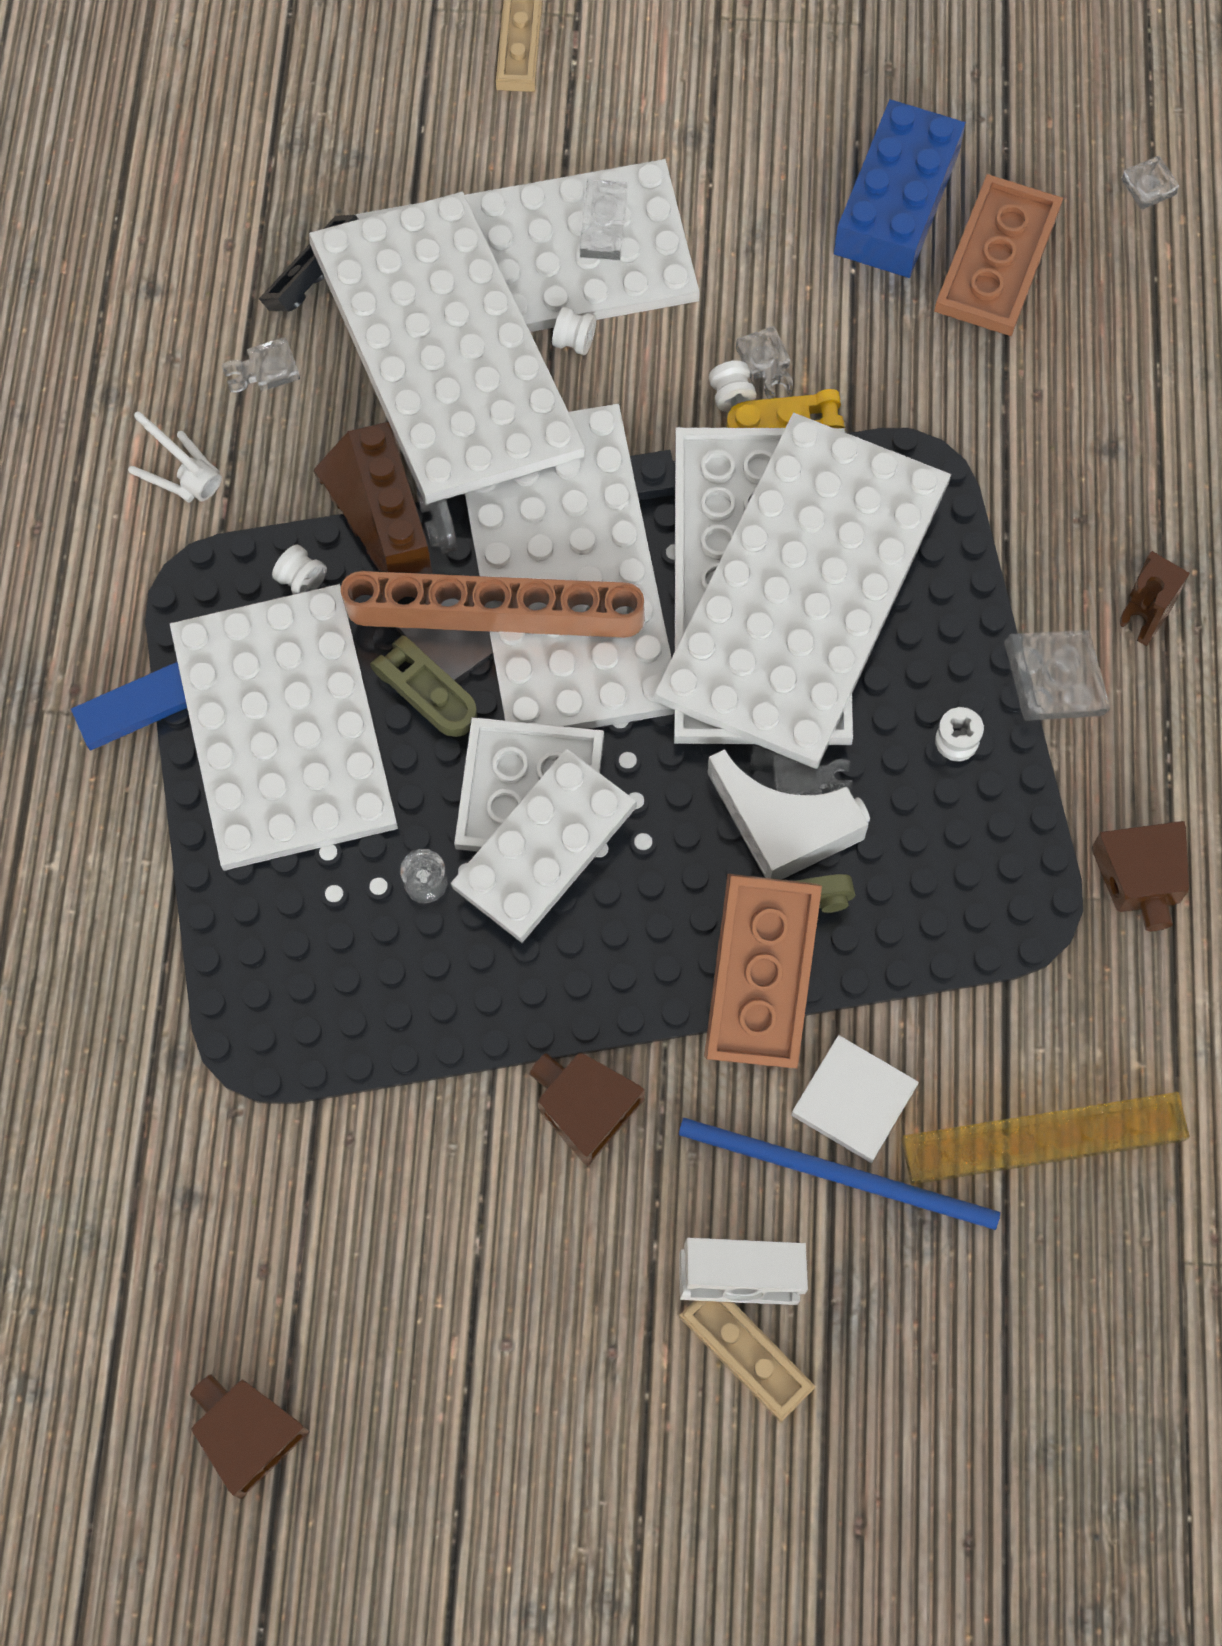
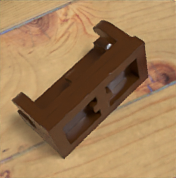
M1151 551L1131 591V601L1120 617V626H1126L1133 615L1142 616L1146 624L1142 626L1137 641L1148 646L1171 612L1190 573Z

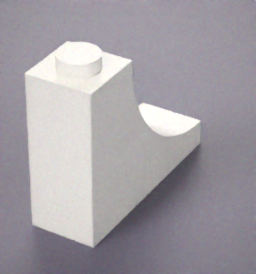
M726 750L709 757L708 775L765 878L782 880L865 839L868 822L870 821L868 810L859 797L853 798L847 787L819 795L787 794L768 788L747 776L732 761Z

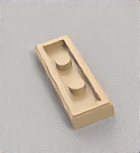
M503 0L496 90L535 92L543 0Z
M693 1301L679 1315V1318L780 1423L815 1389L816 1386L734 1302Z

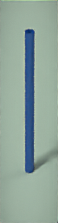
M683 1117L678 1135L993 1230H996L1001 1212L688 1118Z

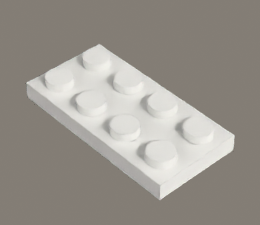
M566 748L451 882V886L465 899L523 943L636 809L637 801Z

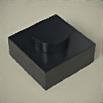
M670 450L630 456L639 501L675 495V469Z

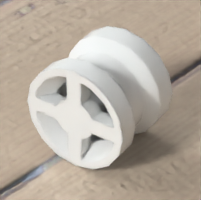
M563 307L555 323L552 345L560 349L566 346L572 347L577 354L586 355L595 333L596 316L588 313L580 316L575 314L573 309Z
M728 361L716 366L709 373L710 385L717 391L715 402L719 410L729 412L737 403L756 399V390L753 384L748 381L750 370L745 362Z
M297 544L288 548L280 556L273 568L272 576L278 583L282 585L288 584L291 587L292 594L295 595L318 589L326 576L327 567L320 560H311L308 557L307 550Z
M957 707L947 711L940 720L939 728L936 732L935 744L938 751L945 758L952 761H963L973 756L983 736L984 725L981 717L975 711L964 707ZM961 727H963L960 731H958V730L954 731V730H953V728L955 729V728H961Z

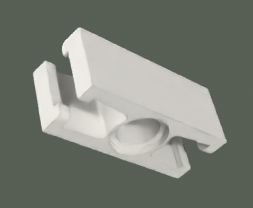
M687 1238L684 1243V1249H681L679 1252L680 1300L798 1305L800 1294H805L808 1290L806 1243Z

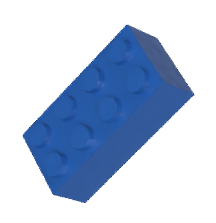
M889 99L839 221L834 255L907 278L911 277L959 155L966 122Z

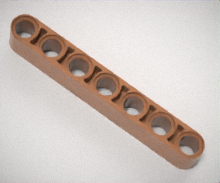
M359 571L348 575L341 585V596L348 617L355 624L362 626L625 638L639 633L645 622L643 593L635 585L623 582ZM361 595L372 596L366 602H354ZM404 597L416 598L409 604H398V601ZM447 599L459 600V602L453 606L447 607L441 605L442 602ZM496 600L503 603L497 608L485 607L486 603ZM538 602L547 605L545 608L536 611L528 608L531 604ZM581 604L591 607L585 612H575L572 610L573 607ZM623 606L634 609L629 614H619L615 610Z

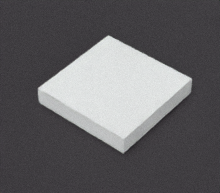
M838 1035L793 1109L791 1116L872 1164L919 1082Z

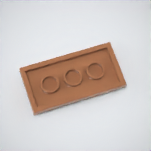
M987 174L937 298L934 312L1012 337L1060 211L1063 198Z
M728 874L704 1052L706 1059L798 1069L822 890L821 885Z

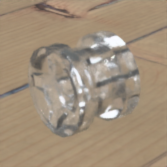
M429 849L412 851L404 858L400 868V875L409 897L419 903H430L439 899L444 894L448 885V877L443 859L436 852Z

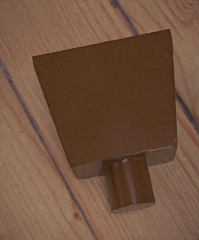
M1185 821L1100 832L1092 846V851L1115 908L1120 912L1141 910L1146 931H1160L1171 927L1173 924L1169 906L1179 904L1189 890Z
M545 1053L534 1064L529 1073L530 1076L547 1089L537 1101L539 1111L587 1167L645 1101V1089L584 1053L577 1054L566 1068L548 1053Z
M210 1374L201 1380L190 1393V1396L206 1412L193 1425L191 1430L228 1491L240 1499L310 1432L299 1421L243 1379L228 1392Z

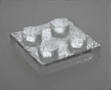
M1090 630L1011 634L1004 641L1024 721L1104 716L1111 709Z

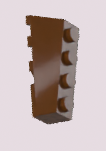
M389 422L348 431L313 469L316 478L321 485L324 484L331 500L337 509H340L345 515L349 527L356 537L359 536L366 547L368 555L380 572L433 574L426 538Z

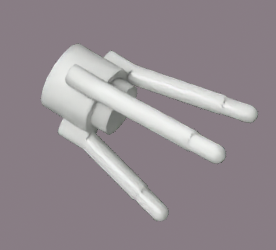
M135 412V419L182 463L177 471L180 485L135 466L128 468L129 473L178 494L188 503L194 497L199 501L209 499L216 492L222 481V476L219 474L220 471L205 458L183 431H178L177 437L193 458H190L141 412Z

